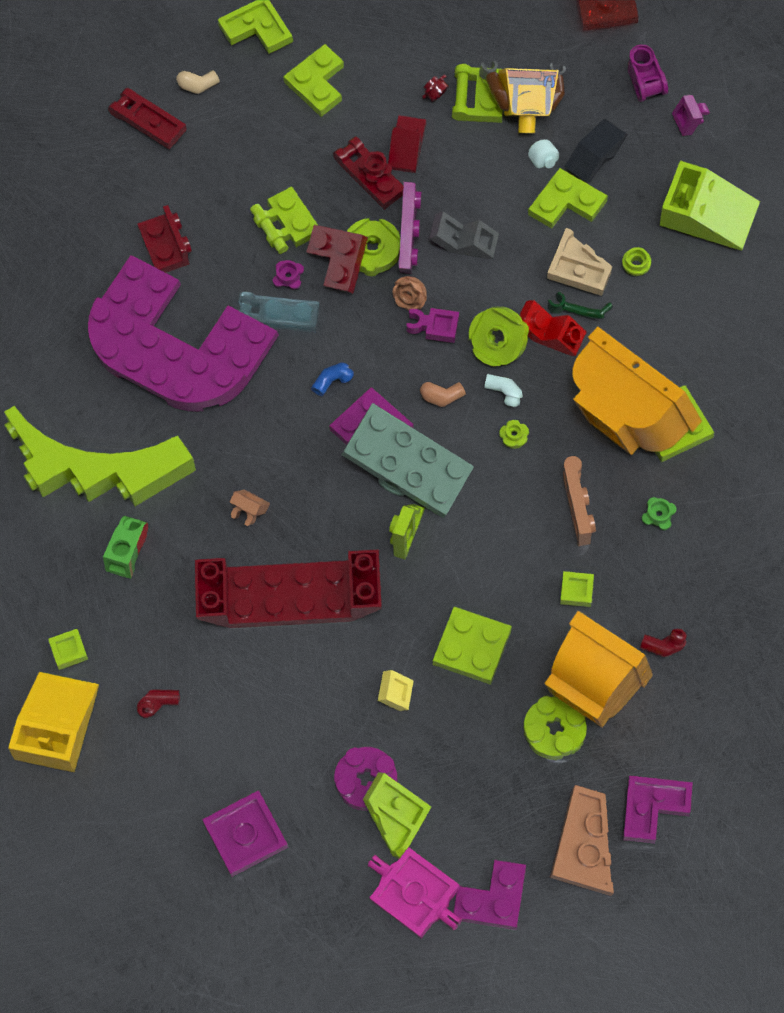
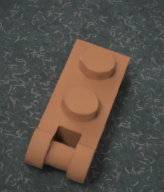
M571 456L564 462L563 481L578 546L590 544L591 534L596 532L593 515H588L586 505H589L587 488H581L580 484L582 462L578 457Z

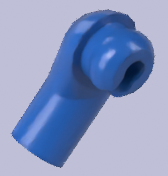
M338 363L325 368L312 385L311 390L315 394L323 396L333 381L340 379L342 383L349 382L354 372L348 368L349 365L346 363Z

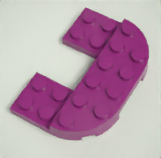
M130 255L102 299L97 297L90 311L88 320L89 338L102 365L115 377L120 378L121 376L166 400L169 406L180 410L203 411V408L217 404L222 406L234 399L246 387L279 336L277 330L228 305L200 349L192 347L154 327L180 287V281Z

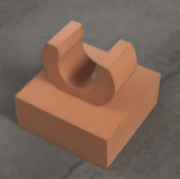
M246 490L234 491L230 503L236 505V507L231 512V518L237 519L240 513L245 511L247 513V520L244 525H253L257 515L265 514L270 503Z

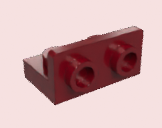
M168 205L163 206V215L137 223L153 267L165 273L190 265L188 253L192 252L187 236L181 237L179 233L182 225L177 212L172 214Z

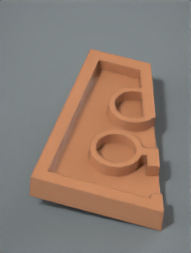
M577 785L572 788L550 878L612 896L614 890L610 872L611 854L608 848L607 833L609 831L605 794Z

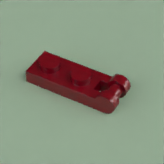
M125 88L120 94L121 98L117 102H112L108 107V111L112 116L122 119L169 150L187 130L185 123L129 88Z
M354 136L348 141L346 147L343 149L338 148L334 151L333 157L385 210L403 196L404 186L391 173L378 177L375 182L368 181L365 171L359 168L358 163L360 159L365 158L370 152L365 148L362 141ZM354 154L359 157L355 162L350 159Z

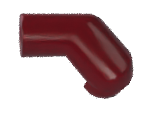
M673 629L671 634L662 640L645 634L640 649L662 657H669L685 647L687 635L682 629Z
M150 690L137 704L139 716L150 718L163 705H179L180 690Z

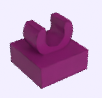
M687 95L681 98L672 115L682 136L692 135L698 125L703 124L702 115H709L710 112L706 103L697 104L693 95Z

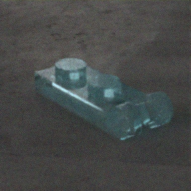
M241 292L239 294L238 303L240 304V310L238 311L271 328L316 333L320 310L319 302L259 296L251 292ZM251 308H260L259 314L252 313Z

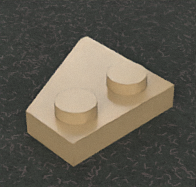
M566 228L548 270L547 279L602 296L611 275L612 266L603 258L598 257L589 245H583L574 237V232Z

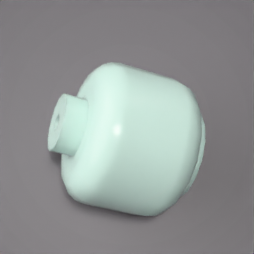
M544 139L535 142L530 147L528 156L536 168L544 166L552 168L559 159V152L549 140Z

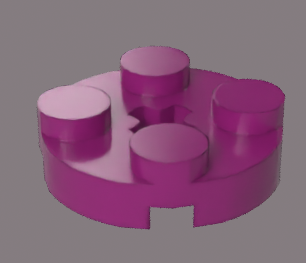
M373 747L349 749L346 755L340 759L335 769L334 781L338 794L348 806L356 810L369 811L363 798L373 783L369 781L367 786L361 785V779L358 778L359 774L370 772L371 776L375 778L378 772H381L398 782L393 759L385 752Z

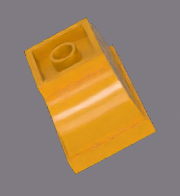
M598 326L588 336L590 342L578 355L573 366V379L580 390L573 400L591 425L627 453L632 455L638 447L652 452L669 449L689 430L693 432L702 422L684 390ZM635 364H639L638 368H633Z
M577 611L569 623L571 629L556 655L551 675L545 682V686L552 695L603 728L608 719L615 716L641 686L645 688L653 674L644 653L580 611Z

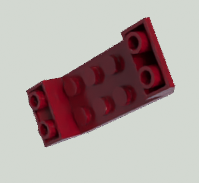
M379 549L348 551L347 561L227 567L226 558L195 560L196 619L227 628L355 621L382 609Z

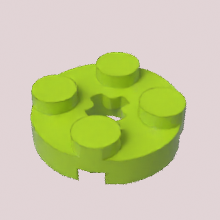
M370 218L357 221L348 229L347 232L368 237L367 243H379L376 250H368V245L366 244L359 271L364 272L367 276H376L378 273L384 272L396 264L400 256V234L393 224L383 219L370 221Z
M491 307L477 314L471 322L469 340L472 339L474 347L472 350L480 361L490 366L512 363L525 351L529 327L515 311L507 307ZM493 330H501L504 341H499L497 344L495 342L496 337L492 334Z
M555 696L540 698L528 710L524 720V734L533 752L546 759L558 760L571 753L574 754L581 748L586 737L587 725L585 716ZM557 721L560 722V726L564 730L563 732L557 731L555 735H552L547 725Z

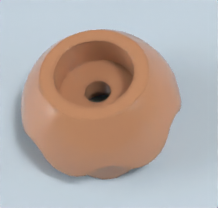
M405 276L395 282L392 293L399 307L410 310L421 309L427 299V291L419 279Z

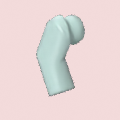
M487 374L485 381L486 389L503 392L506 395L504 399L505 405L512 407L520 405V398L523 397L522 390L512 379Z

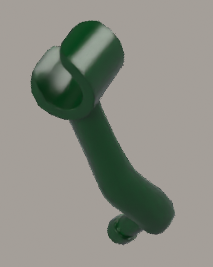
M561 292L556 293V299L560 304H554L550 299L548 300V310L553 314L567 311L592 319H604V314L613 307L610 302L605 304L601 310L565 302V296Z

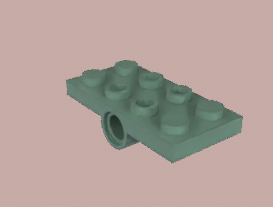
M373 403L341 454L378 477L379 484L388 492L397 496L406 495L442 518L447 515L474 468L473 465Z

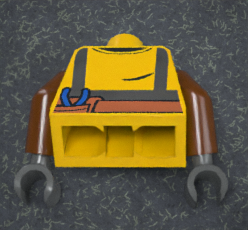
M496 61L491 62V69H487L484 66V62H481L479 75L486 80L499 108L504 111L505 116H519L518 133H535L536 117L550 116L551 112L556 110L565 96L563 74L566 71V67L564 65H561L559 70H554L553 63H550L547 70L505 68L499 70L498 74L496 72L498 67Z

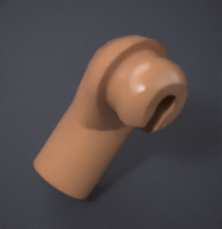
M426 382L420 388L423 399L439 407H444L466 395L460 382L447 389L431 382Z

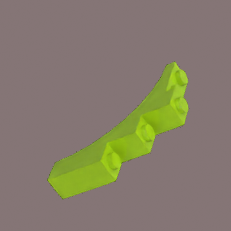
M15 406L4 411L8 421L4 426L13 440L18 438L22 444L19 449L26 460L23 464L27 471V474L23 477L32 491L37 489L42 497L70 482L77 495L79 496L83 493L88 502L116 486L124 500L129 498L133 505L137 506L196 471L193 457L178 435L156 446L134 452L113 454L86 452L65 446L45 436L28 423Z

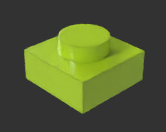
M563 571L560 604L591 607L594 574Z
M78 629L48 639L59 670L88 660Z

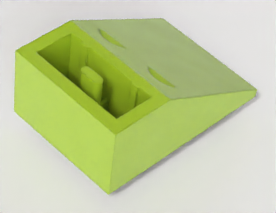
M680 161L662 207L660 226L742 251L760 201L709 169Z

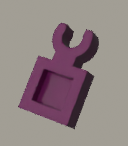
M430 308L429 315H424L418 309L409 310V318L417 319L418 322L415 324L407 323L406 331L408 333L417 334L421 331H426V339L455 343L459 312Z

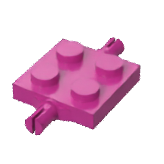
M409 847L401 858L390 866L377 855L372 857L373 861H369L368 867H371L382 876L379 886L370 897L374 904L421 939L432 924L439 919L453 930L458 928L457 924L460 925L462 918H459L448 909L451 899L460 889V885Z

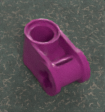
M643 44L633 47L630 51L627 70L638 100L643 102L647 97L660 93L667 95L668 83L652 48ZM637 61H642L646 64H639Z

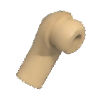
M214 70L203 76L182 71L177 75L176 79L182 89L195 94H200L220 83L219 77Z

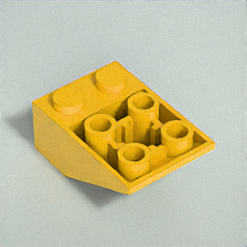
M39 672L17 717L8 747L14 760L75 772L99 684Z

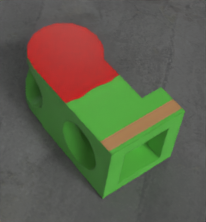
M128 516L121 518L103 555L106 572L129 579L132 578L135 562L147 536V522Z

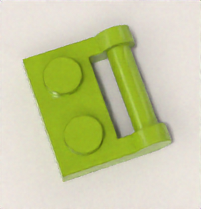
M467 64L457 65L455 67V77L457 78L455 106L452 108V118L458 121L502 123L503 110L499 108L493 98L486 80L480 77V68L470 67ZM468 81H476L475 108H468L466 106Z

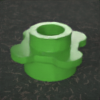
M650 498L647 502L648 510L643 514L642 521L646 525H657L661 530L669 529L671 527L670 519L676 513V506L665 499ZM661 512L662 515L658 516L656 513Z

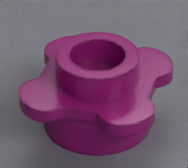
M291 260L278 262L276 264V276L273 278V284L276 287L288 286L293 290L298 289L301 286L300 275L304 272V267Z

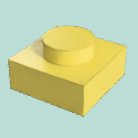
M393 670L383 671L378 701L398 711L409 710L414 681Z

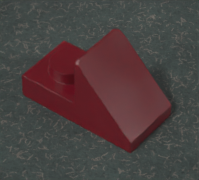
M398 116L396 127L392 129L388 164L392 166V170L416 173L426 130V119Z

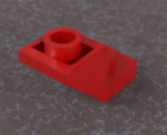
M535 300L526 301L519 315L528 325L529 333L527 336L533 342L570 356H576L587 333L569 315L552 317Z

